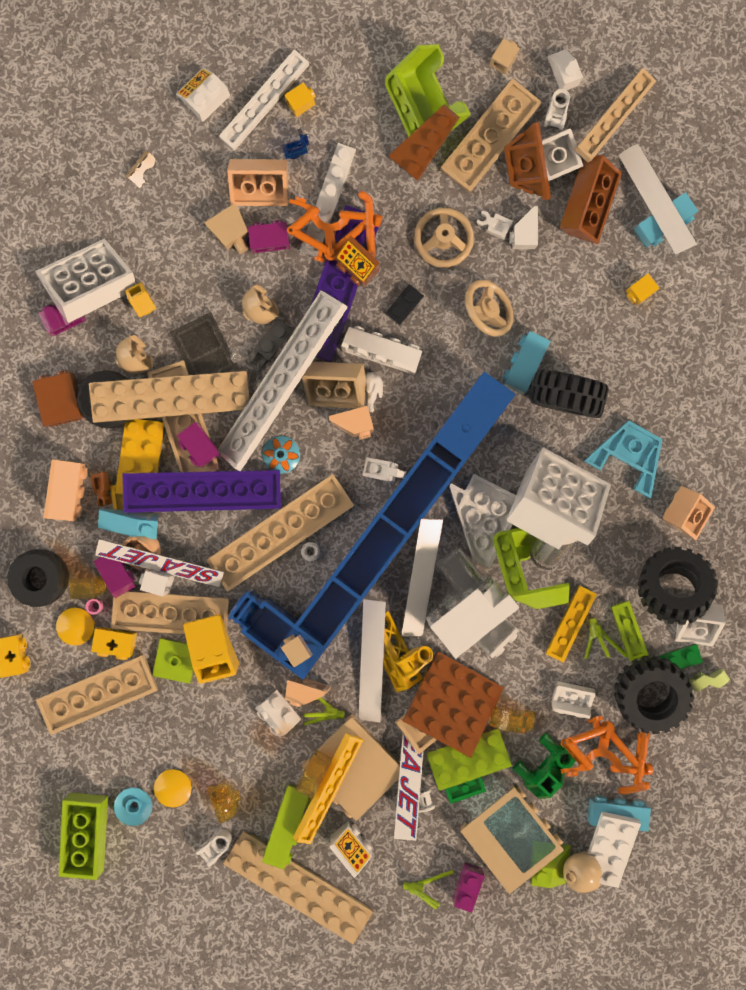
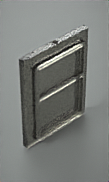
M212 312L198 317L170 332L191 375L227 373L239 367Z

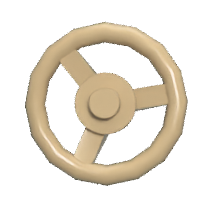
M439 207L428 211L419 219L414 230V244L418 254L425 262L435 267L449 268L460 264L469 256L474 245V232L470 221L461 212L452 208ZM440 215V225L434 231L432 238L423 245L421 236L425 224L433 217ZM448 215L458 219L464 226L467 234L466 244L455 235L454 228L448 222ZM451 246L461 252L458 256L449 260H438L427 253L435 247L448 249Z
M476 280L471 283L465 294V306L470 319L483 333L492 337L504 336L510 331L514 321L513 308L509 298L496 283L489 280ZM479 287H485L486 289L478 304L474 306V291ZM494 293L504 305L506 321L499 316L500 309L498 303L493 299ZM487 325L499 327L500 329H493L488 327Z

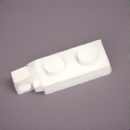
M367 457L362 476L395 482L396 477L404 479L407 471L399 470L396 463Z

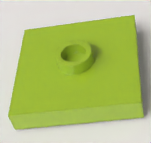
M160 638L152 676L190 684L193 667L187 643Z

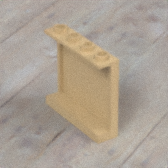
M351 714L332 736L307 760L303 761L302 767L304 773L308 777L312 776L317 781L316 784L319 787L344 735L348 733L362 738L363 742L333 799L336 805L340 804L344 808L343 812L350 819L353 817L357 821L399 779L400 762Z

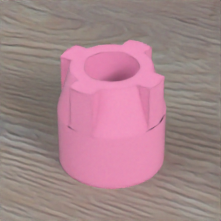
M98 598L89 600L86 603L87 612L90 614L101 612L103 610V600ZM94 602L99 604L98 609L93 607Z

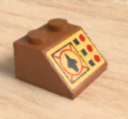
M352 236L347 239L335 257L336 267L342 273L347 272L351 276L350 280L356 286L361 285L364 288L380 270V262Z

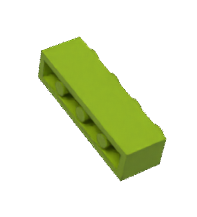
M288 783L262 858V863L283 870L286 864L290 865L293 853H290L292 845L296 846L297 844L293 836L304 816L305 807L308 808L312 800V796H309V790Z

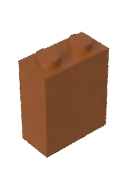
M68 370L56 372L57 375L51 377L50 375H42L38 377V380L32 381L44 427H53L85 419L78 408L77 396L79 389L75 374L68 372Z

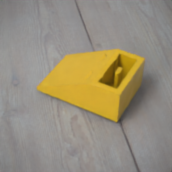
M220 614L183 623L192 667L199 684L236 675L239 661Z

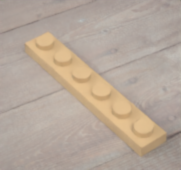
M642 68L574 149L587 163L601 150L654 85L656 80Z

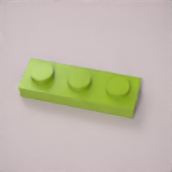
M627 600L610 606L628 660L631 662L634 659L642 658V656H648L630 601Z

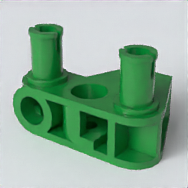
M544 733L540 737L539 743L550 754L534 771L529 770L520 760L512 768L524 780V786L538 799L551 798L563 786L565 773H561V769L571 768L576 762L565 747H562L560 743L558 744L548 733ZM567 754V758L561 761L560 756Z

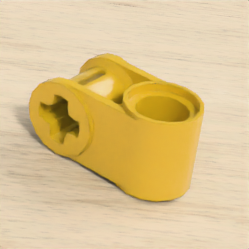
M428 646L415 647L395 661V664L399 665L405 674V679L416 675L420 669L432 660V649Z

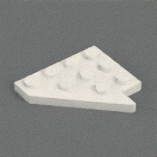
M473 474L465 490L451 483L449 488L472 559L490 568L496 557L493 543L494 535L501 531L510 530L512 524L506 520L516 495Z

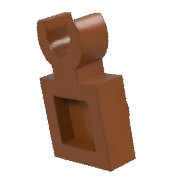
M108 472L91 475L94 494L98 495V507L112 504L111 497L108 494V491H111V481L108 477Z

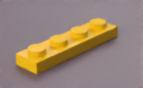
M578 585L545 652L546 655L564 663L597 596L596 593Z

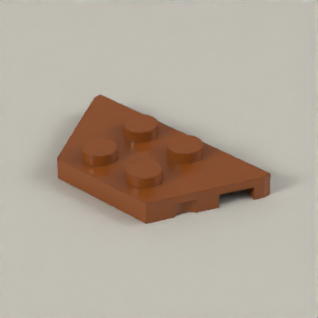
M535 122L504 147L510 186L516 189H523L531 195L533 193L537 194L542 199L548 200L551 198L542 137L539 122Z

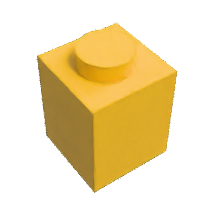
M304 82L284 95L285 101L295 117H298L315 105V93L311 87L307 88Z
M648 273L626 290L628 293L627 298L631 303L639 305L660 288Z
M142 282L125 290L127 298L139 318L150 314L156 309L153 299Z

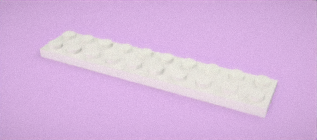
M322 290L218 448L221 456L239 471L247 463L249 457L347 309L346 305Z

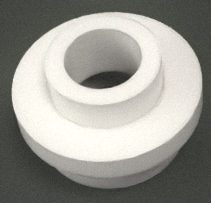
M308 542L303 545L301 555L307 561H314L320 555V548L316 543ZM308 548L314 549L313 555L307 553Z

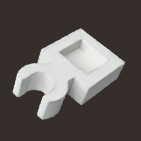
M482 211L481 216L485 217L486 220H477V225L481 228L488 227L487 233L505 240L513 225V221L498 214H495L494 218H492L488 212Z

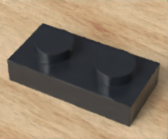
M409 284L385 315L400 326L424 298V295Z

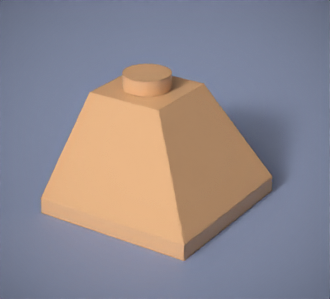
M294 675L287 681L285 700L290 701V704L300 707L324 696L331 686L307 678L302 680L297 675Z

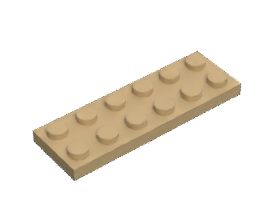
M512 78L441 166L440 170L470 194L504 152V147L513 141L538 110L542 101Z
M183 360L147 372L149 378L187 376L189 372ZM203 414L162 417L180 472H216L221 470L217 458L203 468L199 467V465L195 466L189 459L191 454L187 449L184 451L177 442L180 440L177 435L195 422H198L209 436Z
M127 591L117 598L113 597L111 629L185 634L183 623L220 614L226 631H228L230 598L179 594L159 596L149 592Z
M143 654L36 699L48 731L52 735L156 692L159 689Z

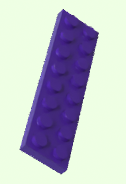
M345 205V208H344V210H343V211L365 212V211L359 210V209H357V208H354V207H351V206H348V205ZM350 219L346 226L336 231L335 243L337 244L363 220ZM376 226L374 228L375 237L379 228ZM365 229L354 239L367 250ZM328 259L325 262L312 303L322 290L347 306L343 316L339 319L322 348L315 356L318 359L332 362L358 286L350 280L351 276L347 272L342 273L336 267L337 263L335 260L330 261Z
M280 470L123 473L124 513L281 509Z

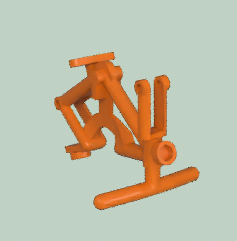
M360 191L358 197L364 200L365 212L342 210L339 212L341 219L333 224L325 223L319 218L320 210L318 207L306 204V199L295 196V199H290L289 203L303 207L307 212L289 226L287 232L318 249V256H314L313 260L324 263L323 253L325 258L334 261L350 236L356 238L366 229L367 251L370 254L373 253L372 256L375 258L374 228L375 226H381L383 216L374 214L373 198L364 191ZM350 219L363 220L337 244L335 243V231L341 230L348 224ZM312 220L319 229L325 231L326 245L300 230Z
M596 716L587 720L588 724H593L592 730L561 740V746L565 747L579 764L575 768L561 769V773H566L567 777L579 776L578 772L592 770V761L596 757H605L612 764L610 766L612 772L634 774L635 776L634 785L619 787V794L635 793L650 788L649 782H642L644 775L653 774L652 764L645 763L649 737L651 736L650 732L647 736L643 732L637 734L636 756L616 735L614 725L611 722L603 721L599 724V721L603 720V716ZM600 735L598 749L591 750L586 755L576 745V743ZM610 739L633 766L622 765L621 760L608 750Z

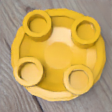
M72 607L59 615L56 622V631L63 642L69 645H81L91 638L94 632L95 621L86 610Z
M167 769L155 780L153 788L155 797L166 807L174 808L181 806L191 795V779L180 770Z

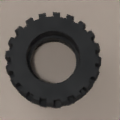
M540 369L535 373L529 399L532 404L585 417L600 418L604 412L609 388L607 384L590 378Z
M671 547L663 549V552L658 550L653 554V557H649L646 560L638 580V595L642 597V605L644 607L648 606L647 611L651 615L653 613L657 615L656 619L660 621L662 619L668 620V624L678 622L679 625H685L687 620L689 623H693L697 618H702L706 611L709 610L717 594L718 580L715 579L717 575L715 570L710 569L711 563L708 560L704 561L700 553L696 555L689 548L682 550V547H675V549L671 550ZM666 574L682 575L692 583L695 594L687 598L671 596L661 587L659 578Z
M653 655L652 659L648 656H642L640 661L637 659L632 660L633 664L630 666L626 665L623 668L624 673L618 674L617 680L619 683L616 682L614 685V690L616 691L614 697L624 719L636 730L641 729L643 733L647 734L649 731H652L653 734H660V731L667 733L671 731L670 728L672 727L678 728L680 722L688 718L687 712H691L693 708L690 703L694 701L693 688L688 678L678 665L672 663L667 658L661 659L660 656ZM656 681L665 682L670 685L669 695L660 705L643 707L637 704L638 693L645 685Z

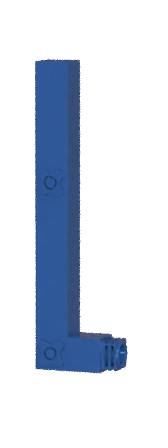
M485 371L482 373L299 620L270 598H260V595L255 594L254 590H248L241 596L232 608L228 619H233L235 624L238 623L244 636L303 680L418 527L421 519H424L516 394ZM292 634L295 637L301 635L313 654L296 667L292 666L281 649L285 644L283 640Z

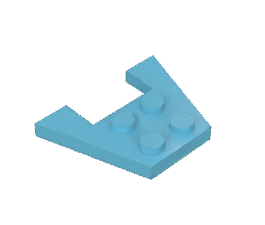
M628 420L583 462L601 471L609 455L641 472L633 490L651 499L662 439Z

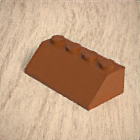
M596 155L589 163L582 159L583 167L579 168L560 225V229L568 235L594 244L599 243L622 172L603 155Z

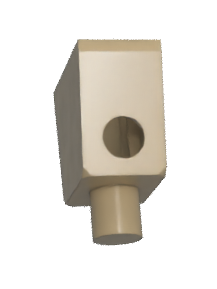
M236 203L204 222L211 233L227 250L234 246L238 253L242 254L249 249L244 239L249 237V232Z

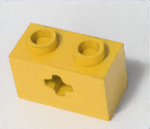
M99 626L94 631L91 652H97V655L102 657L116 655L117 659L127 660L134 655L137 632ZM113 640H115V644H118L115 648H113V644H110Z
M22 633L0 637V678L24 674L29 671L30 659L26 656L25 652L27 642L22 637Z

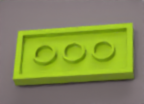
M499 729L482 734L471 758L449 746L427 753L439 791L512 767Z

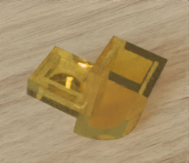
M495 706L491 714L490 726L515 733L532 731L535 712L531 710H515L506 706Z

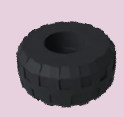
M103 370L94 372L84 379L79 387L77 396L78 408L83 417L93 425L101 428H117L124 425L128 420L93 423L89 383L129 380L127 377L115 371Z
M33 549L26 551L16 557L11 563L7 573L8 587L13 597L24 605L30 607L50 605L61 598L68 587L69 572L67 565L58 554L50 550ZM35 567L41 568L47 576V582L42 589L36 588L30 580V573Z

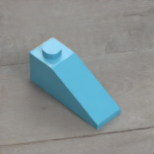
M99 508L98 528L131 537L145 536L150 539H157L159 513H124V510Z

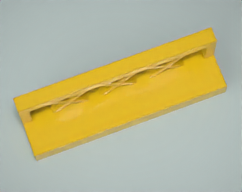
M386 611L385 620L388 626L384 631L383 667L396 692L411 688L422 680L423 677L418 672L414 675L415 679L412 681L410 678L405 679L402 669L399 665L395 664V661L399 659L400 653L405 655L409 650L389 611ZM391 636L395 637L396 646L392 645L390 641Z

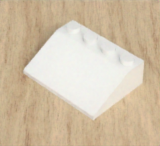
M105 238L35 271L56 307L68 323L126 295L125 290L136 285L133 272Z

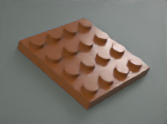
M436 652L402 722L471 758L504 687L446 655Z

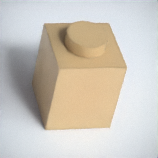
M503 39L491 58L490 66L506 75L517 58L520 48L515 42Z
M292 634L283 640L285 644L281 649L293 667H296L313 655L301 635L295 637Z

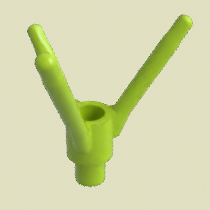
M596 618L588 620L590 633L584 656L585 659L589 657L592 642L595 638H598L606 657H610L602 637L619 653L627 657V654L601 629Z
M320 697L318 700L325 706L324 712L305 713L304 717L318 718L306 721L304 725L329 719H344L345 712L339 711L338 708H333L332 705Z
M454 870L418 881L417 883L405 881L403 889L417 895L436 910L440 903L423 893L424 885L454 873Z

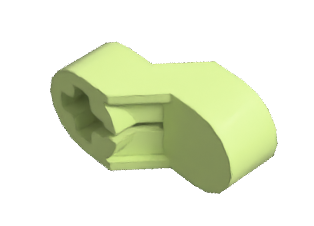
M719 669L711 675H706L703 672L697 673L688 681L694 691H700L708 685L720 688L728 683L730 678L724 669Z

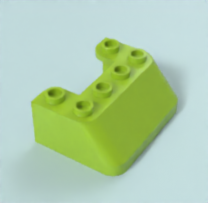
M439 44L418 45L386 76L385 86L408 137L443 105H446L460 117L452 130L471 115L467 105L462 101L455 102L449 106L435 76V72L441 68L444 62V56Z

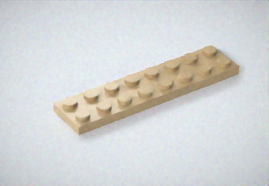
M247 371L89 383L93 423L244 410L250 400Z
M332 474L206 561L211 569L224 572L221 583L228 592L355 505L334 474Z
M243 830L223 864L351 944H354L371 917L373 909L291 859L290 865L286 864L284 870L262 863L267 843Z

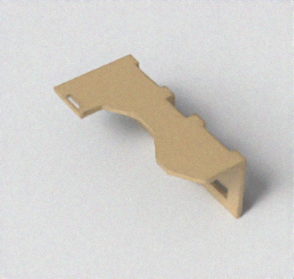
M145 151L125 177L129 178L140 188L145 182L143 180V173L146 169L154 166L155 158Z

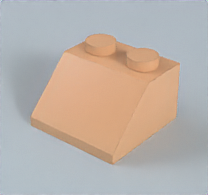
M681 486L675 493L672 503L665 510L662 519L670 526L697 540L715 507L700 493Z

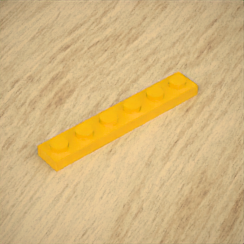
M348 733L344 735L293 836L296 842L311 844L363 742V739L359 736Z

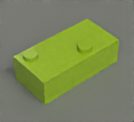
M70 793L62 800L58 877L97 880L103 873L108 796Z

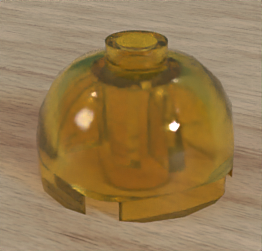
M217 783L207 787L211 805L213 804L216 811L214 813L219 823L221 824L232 819L239 810L238 801L241 800L238 789L234 790L227 783Z

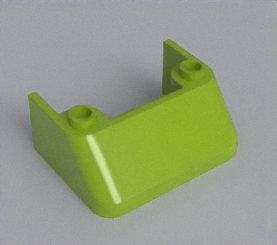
M520 528L498 532L494 535L493 543L507 594L513 600L534 609L569 603V583L528 590L520 561L528 560L532 556L531 546L539 545L542 540Z

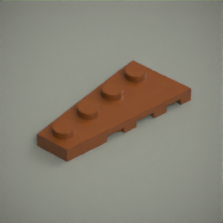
M443 105L400 144L389 157L412 177L419 180L460 117L446 105Z

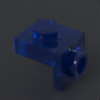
M301 128L297 129L300 140L282 145L286 159H297L300 155L308 153L306 146L310 145L307 134L302 133Z

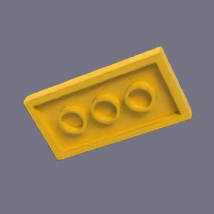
M133 419L125 423L115 494L123 495V473L159 472L164 422Z

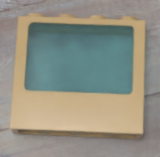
M514 785L511 786L510 791L469 824L465 823L460 827V832L509 894L564 851L561 845L564 843L557 833L554 835L549 830L551 826L545 818L540 819L536 814L539 812L532 802L528 803L525 800L526 794L520 787L516 788Z

